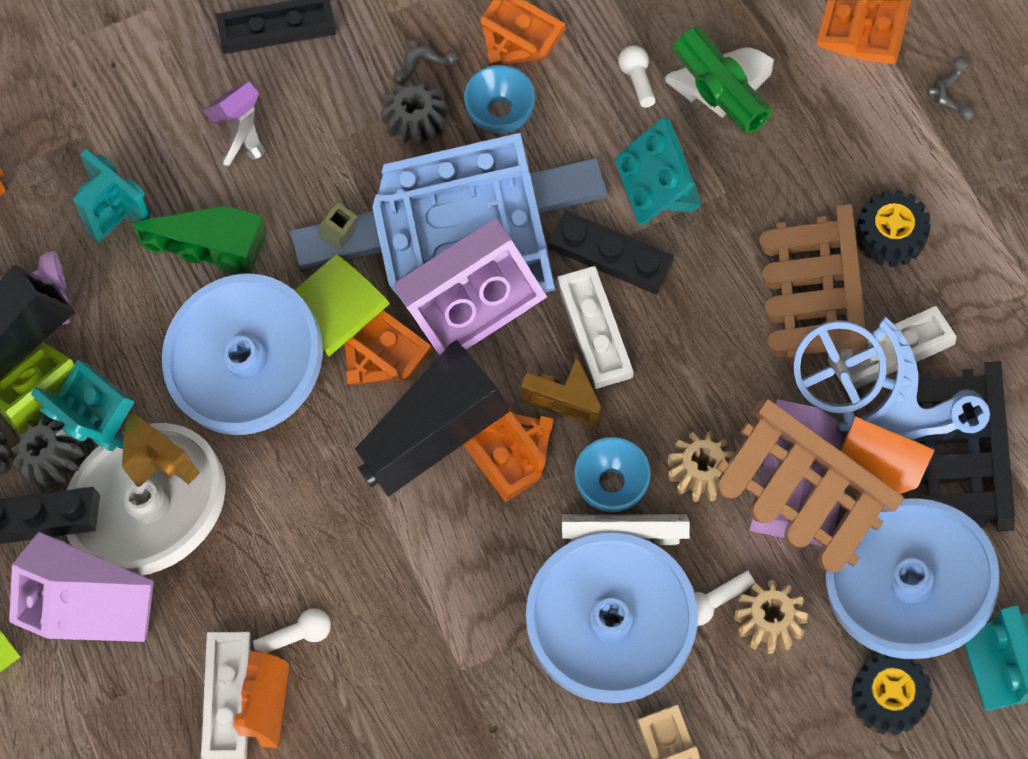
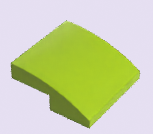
M337 254L294 290L313 311L322 334L323 352L329 357L390 304L362 274Z

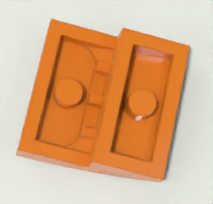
M827 0L817 38V45L854 58L897 64L912 0Z

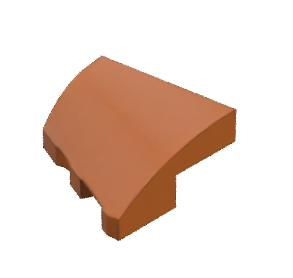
M260 651L250 652L246 676L241 689V714L235 713L233 727L240 736L256 737L261 747L279 748L290 665L285 660Z

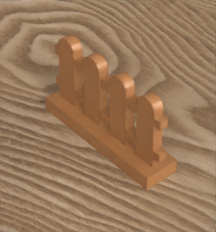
M852 204L836 206L837 221L827 222V216L817 217L816 224L787 227L786 222L776 223V229L767 230L760 236L759 242L762 252L768 256L779 255V262L770 263L764 267L762 271L764 284L770 289L782 288L781 296H774L767 300L765 304L766 315L771 322H785V330H777L770 334L768 346L772 355L788 357L789 363L794 362L796 350L804 336L818 326L796 328L795 321L826 317L827 322L837 320L838 315L847 314L848 321L857 323L867 329ZM840 247L841 254L831 255L830 248ZM820 250V257L790 260L789 254ZM844 280L843 288L834 289L835 281ZM823 283L824 290L793 294L792 287ZM849 329L828 330L839 357H841V350L851 349L852 355L869 348L868 339L856 331ZM817 335L810 341L802 355L827 352L820 335Z
M771 400L757 401L748 413V416L757 422L754 426L748 423L743 426L740 433L746 438L729 462L721 459L715 467L721 472L716 482L717 492L724 498H736L745 489L756 498L750 507V513L752 518L759 523L772 522L778 514L787 519L790 523L785 529L784 537L786 542L792 547H805L812 539L824 546L818 556L819 565L823 570L838 572L847 563L850 566H855L860 557L854 551L870 527L874 530H879L884 522L878 518L880 512H896L904 497ZM778 438L790 445L788 451L776 444ZM769 453L780 462L762 487L752 480V477ZM812 463H815L824 470L821 476L810 468ZM803 478L814 487L798 511H795L786 502ZM847 487L858 494L855 500L844 493ZM838 503L848 511L830 536L820 527L835 504Z

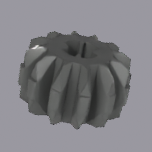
M411 79L408 80L406 88L394 84L392 88L393 95L384 96V108L381 111V120L386 124L388 135L390 137L398 135V140L402 146L409 139H413L414 144L419 147L423 137L433 142L436 138L435 131H443L445 127L444 117L447 115V105L442 101V94L439 89L430 90L426 80L419 87L415 86Z
M43 415L39 423L28 420V431L26 433H17L20 443L10 448L16 456L12 464L24 476L23 478L31 484H41L44 487L52 488L56 480L67 483V473L70 470L79 471L75 460L85 455L79 447L82 441L64 432L62 428L65 424L63 422Z

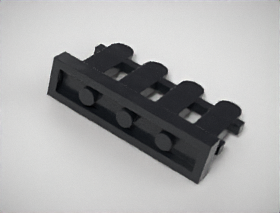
M1001 361L984 362V375L973 376V369H962L963 377L931 379L930 372H920L916 398L917 403L922 408H931L952 398L957 392L967 389L974 390L983 397L988 405L990 416L986 426L979 432L966 433L955 429L946 434H933L913 439L934 449L933 455L919 483L928 484L929 496H919L916 499L933 500L952 506L969 516L981 528H986L985 520L996 519L997 532L1014 531L1015 513ZM971 402L965 403V416L967 420L976 417L974 413L976 406L973 408ZM990 441V452L980 453L979 442ZM968 442L969 454L940 456L936 454V444ZM993 480L994 492H983L982 481ZM971 481L972 493L939 494V483Z

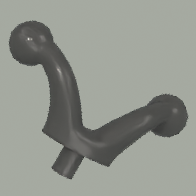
M416 39L411 40L409 43L412 50L404 54L405 70L396 71L393 74V80L398 85H404L413 74L418 57H424L438 65H455L459 62V54L454 50L446 52L445 57H441L428 44L419 47Z
M959 56L953 60L952 66L954 71L945 79H936L934 86L927 88V95H934L936 104L959 113L961 119L969 121L974 117V109L968 105L962 106L946 95V89L952 86L963 70L967 68L968 62L966 58Z

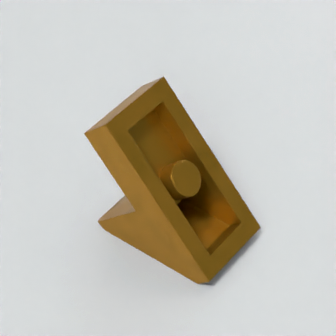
M575 359L565 385L560 384L556 378L548 374L539 373L536 376L526 372L521 384V402L598 428L601 405L578 359Z
M131 412L126 417L122 467L137 487L142 486L157 470L169 479L176 475L188 485L200 474L184 450L134 412Z

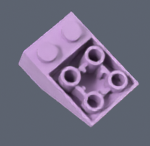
M38 532L12 564L9 622L47 639L144 642L148 636L154 581L143 577L139 573L131 572L110 563L99 556L68 545L62 540L54 539Z

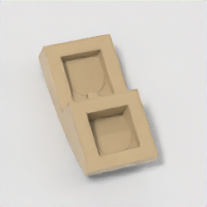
M677 704L635 719L651 759H701L697 747L692 744Z

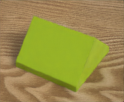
M43 343L0 379V416L16 433H26L28 431V420L39 423L42 416L45 415L40 411L42 404L31 395L33 389L37 387L57 395L75 364L64 354Z

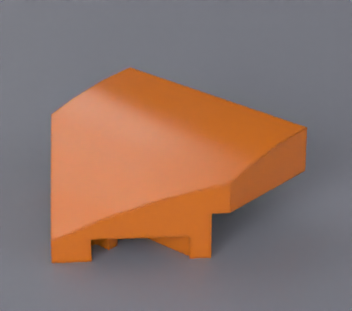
M493 0L482 18H480L491 66L546 59L567 30L565 23L525 0Z
M383 310L345 343L348 370L346 371L347 384L362 385L409 380L426 361L434 348Z
M510 411L463 444L504 502L511 500L540 481L546 463V453L553 418L541 416L540 419L514 414Z
M855 416L840 451L901 494L918 487L934 449Z

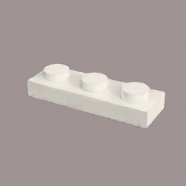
M596 266L558 276L557 285L594 389L633 378L634 371Z
M937 306L895 324L909 343L916 362L956 344L957 336ZM886 334L879 340V343L886 358V375L897 371V357L894 345ZM868 340L869 347L873 346L872 343ZM851 349L841 350V357L838 362H833L828 354V363L834 368L835 374L842 385L843 382L840 378L842 371L848 373L855 389L877 380L879 373L878 355L871 357L870 361L847 367L845 359L852 356Z
M562 514V539H570V542L592 534L616 532L638 536L643 539H654V543L658 545H676L680 543V539L689 538L690 522L687 514Z
M207 632L201 759H247L248 736L238 735L233 727L235 713L241 714L242 709L241 689L251 652L252 637L250 632Z

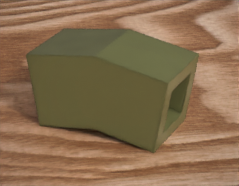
M337 201L318 226L320 238L341 250L355 232L354 221L358 216Z

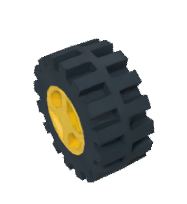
M884 190L881 197L876 193L871 196L869 202H865L858 217L856 235L859 238L858 246L860 250L866 249L865 256L869 260L874 256L877 258L876 264L883 265L884 261H888L889 267H896L898 261H901L902 265H906L910 262L911 258L915 260L920 255L928 239L931 224H929V212L924 213L925 205L923 202L920 201L917 204L914 202L916 196L910 193L908 197H905L902 190H896L895 195H891L890 190Z
M877 654L874 659H869L864 663L853 682L851 702L852 706L855 705L856 707L855 714L858 719L863 718L866 721L864 724L866 727L871 729L873 726L878 729L877 733L880 734L891 732L892 735H898L904 730L907 732L913 729L921 721L930 706L932 688L929 687L930 677L928 674L924 675L922 672L924 667L919 662L915 665L911 662L912 659ZM889 698H890V699H897V702H896V701H890V700H888V699H889Z

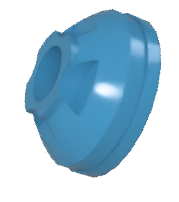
M495 65L486 67L471 77L464 91V104L471 121L479 128L492 133H507L520 128L528 121L535 105V91L533 84L523 72L513 67ZM503 101L510 105L511 112L505 117H495L490 114L488 109L494 102Z
M617 437L602 438L589 444L580 453L574 470L575 483L582 498L592 507L605 512H621L636 505L645 495L651 477L650 465L643 451L634 443ZM614 472L619 474L624 480L622 489L613 493L602 489L599 480L605 473Z

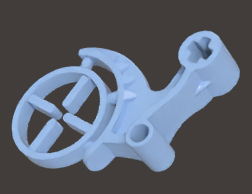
M886 316L878 323L880 327L872 333L865 327L850 321L835 320L825 322L809 331L798 345L794 357V376L797 386L803 396L814 406L828 412L843 413L845 421L838 423L839 431H849L854 419L853 411L870 403L882 387L891 390L888 396L876 409L860 418L912 440L927 435L946 434L955 429L966 433H975L982 430L989 421L990 412L988 405L983 397L974 390L966 389L959 391L952 398L931 408L919 406L916 398L918 370L914 354L904 335ZM831 329L856 331L866 337L873 345L845 359L847 367H852L876 355L879 357L877 380L871 390L862 398L859 397L846 371L840 373V378L852 403H827L814 396L807 387L833 376L835 371L832 366H828L803 379L801 377L800 362L802 354L810 341L817 335H820L833 362L839 361V354L828 333V330ZM886 334L894 345L897 357L895 380L886 377V358L879 343V340ZM971 402L973 408L977 405L980 406L974 410L976 417L967 420L965 415L958 417L963 413L962 405Z

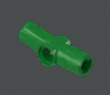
M692 27L683 33L673 44L672 51L695 78L697 90L711 107L719 106L744 133H755L764 126L768 118L772 116V108L748 84L747 77L736 60L732 57L725 58L700 27Z

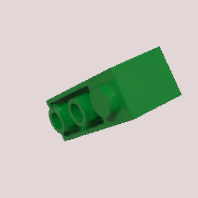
M228 206L135 221L133 225L139 244L146 250L154 253L171 252L178 254L185 261L195 264L201 263V261L215 264L222 271L231 274H237L239 271L248 274L252 273L266 236V229L261 215Z

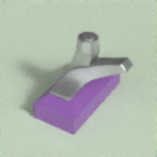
M250 81L230 89L202 110L211 123H226L231 131V138L226 152L221 159L220 166L229 167L241 146L247 151L246 154L252 160L258 159L266 152L262 142H259L253 122L254 105L259 93Z

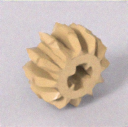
M693 431L689 434V443L678 440L674 448L676 453L669 454L667 464L672 469L668 473V478L670 481L679 482L677 486L679 495L686 493L690 489L693 491L692 500L694 502L699 501L701 493H705L712 502L716 500V482L721 475V472L715 467L721 459L729 462L735 452L726 451L728 446L726 438L714 443L712 442L713 433L711 431L706 433L704 440H700ZM698 463H706L707 471L698 470Z
M773 579L768 581L766 591L755 583L750 589L751 596L742 594L739 597L738 603L742 609L735 611L734 620L744 623L738 630L740 637L753 635L750 643L752 649H756L760 642H765L767 653L773 654L776 642H778L787 651L792 646L791 638H802L804 630L800 625L807 622L808 614L799 610L804 603V599L801 596L789 598L792 590L790 584L785 585L780 592L776 591V583ZM769 611L778 614L777 619L774 618L773 623L767 622L764 619L765 614L767 616Z

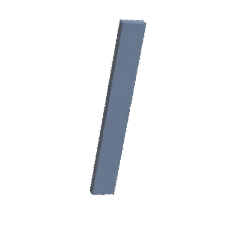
M597 158L531 173L539 214L607 198V190ZM373 211L356 215L358 217L354 221L355 232L341 250L320 238L318 228L320 224L291 230L300 271L321 267L336 254L346 261L382 252Z

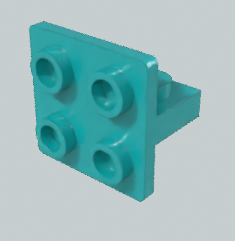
M659 119L615 157L617 169L638 224H648L664 210L692 213L702 205L696 190L695 181L690 174L683 156L682 147L677 140L670 119Z
M87 149L80 153L89 181L79 188L73 201L87 234L99 244L126 217L133 223L150 219L151 210L143 200L145 193L134 180L127 178L124 181L116 174L117 170L114 165L102 154L96 157Z
M77 360L57 395L37 387L33 389L31 395L42 404L40 411L56 421L63 422L65 425L62 429L68 435L80 441H85L87 437L92 438L97 445L112 452L116 447L123 449L124 434L119 431V428L135 401L90 364Z
M1017 605L1001 609L994 621L987 622L972 639L963 644L981 704L985 711L1028 702V613L1021 615Z

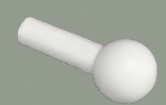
M628 46L619 55V67L625 74L631 76L640 105L644 108L651 107L655 103V97L645 72L649 64L648 55L639 46Z
M749 570L707 594L694 592L698 609L697 626L708 623L713 617L715 608L750 589L756 583Z
M308 609L300 615L296 624L253 640L255 651L269 653L301 639L309 642H319L325 639L330 632V618L321 609Z

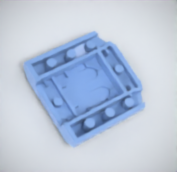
M520 133L383 165L382 180L378 194L375 195L372 208L388 284L401 300L402 298L393 285L394 283L494 218H497L511 238L544 293L555 290L527 156Z

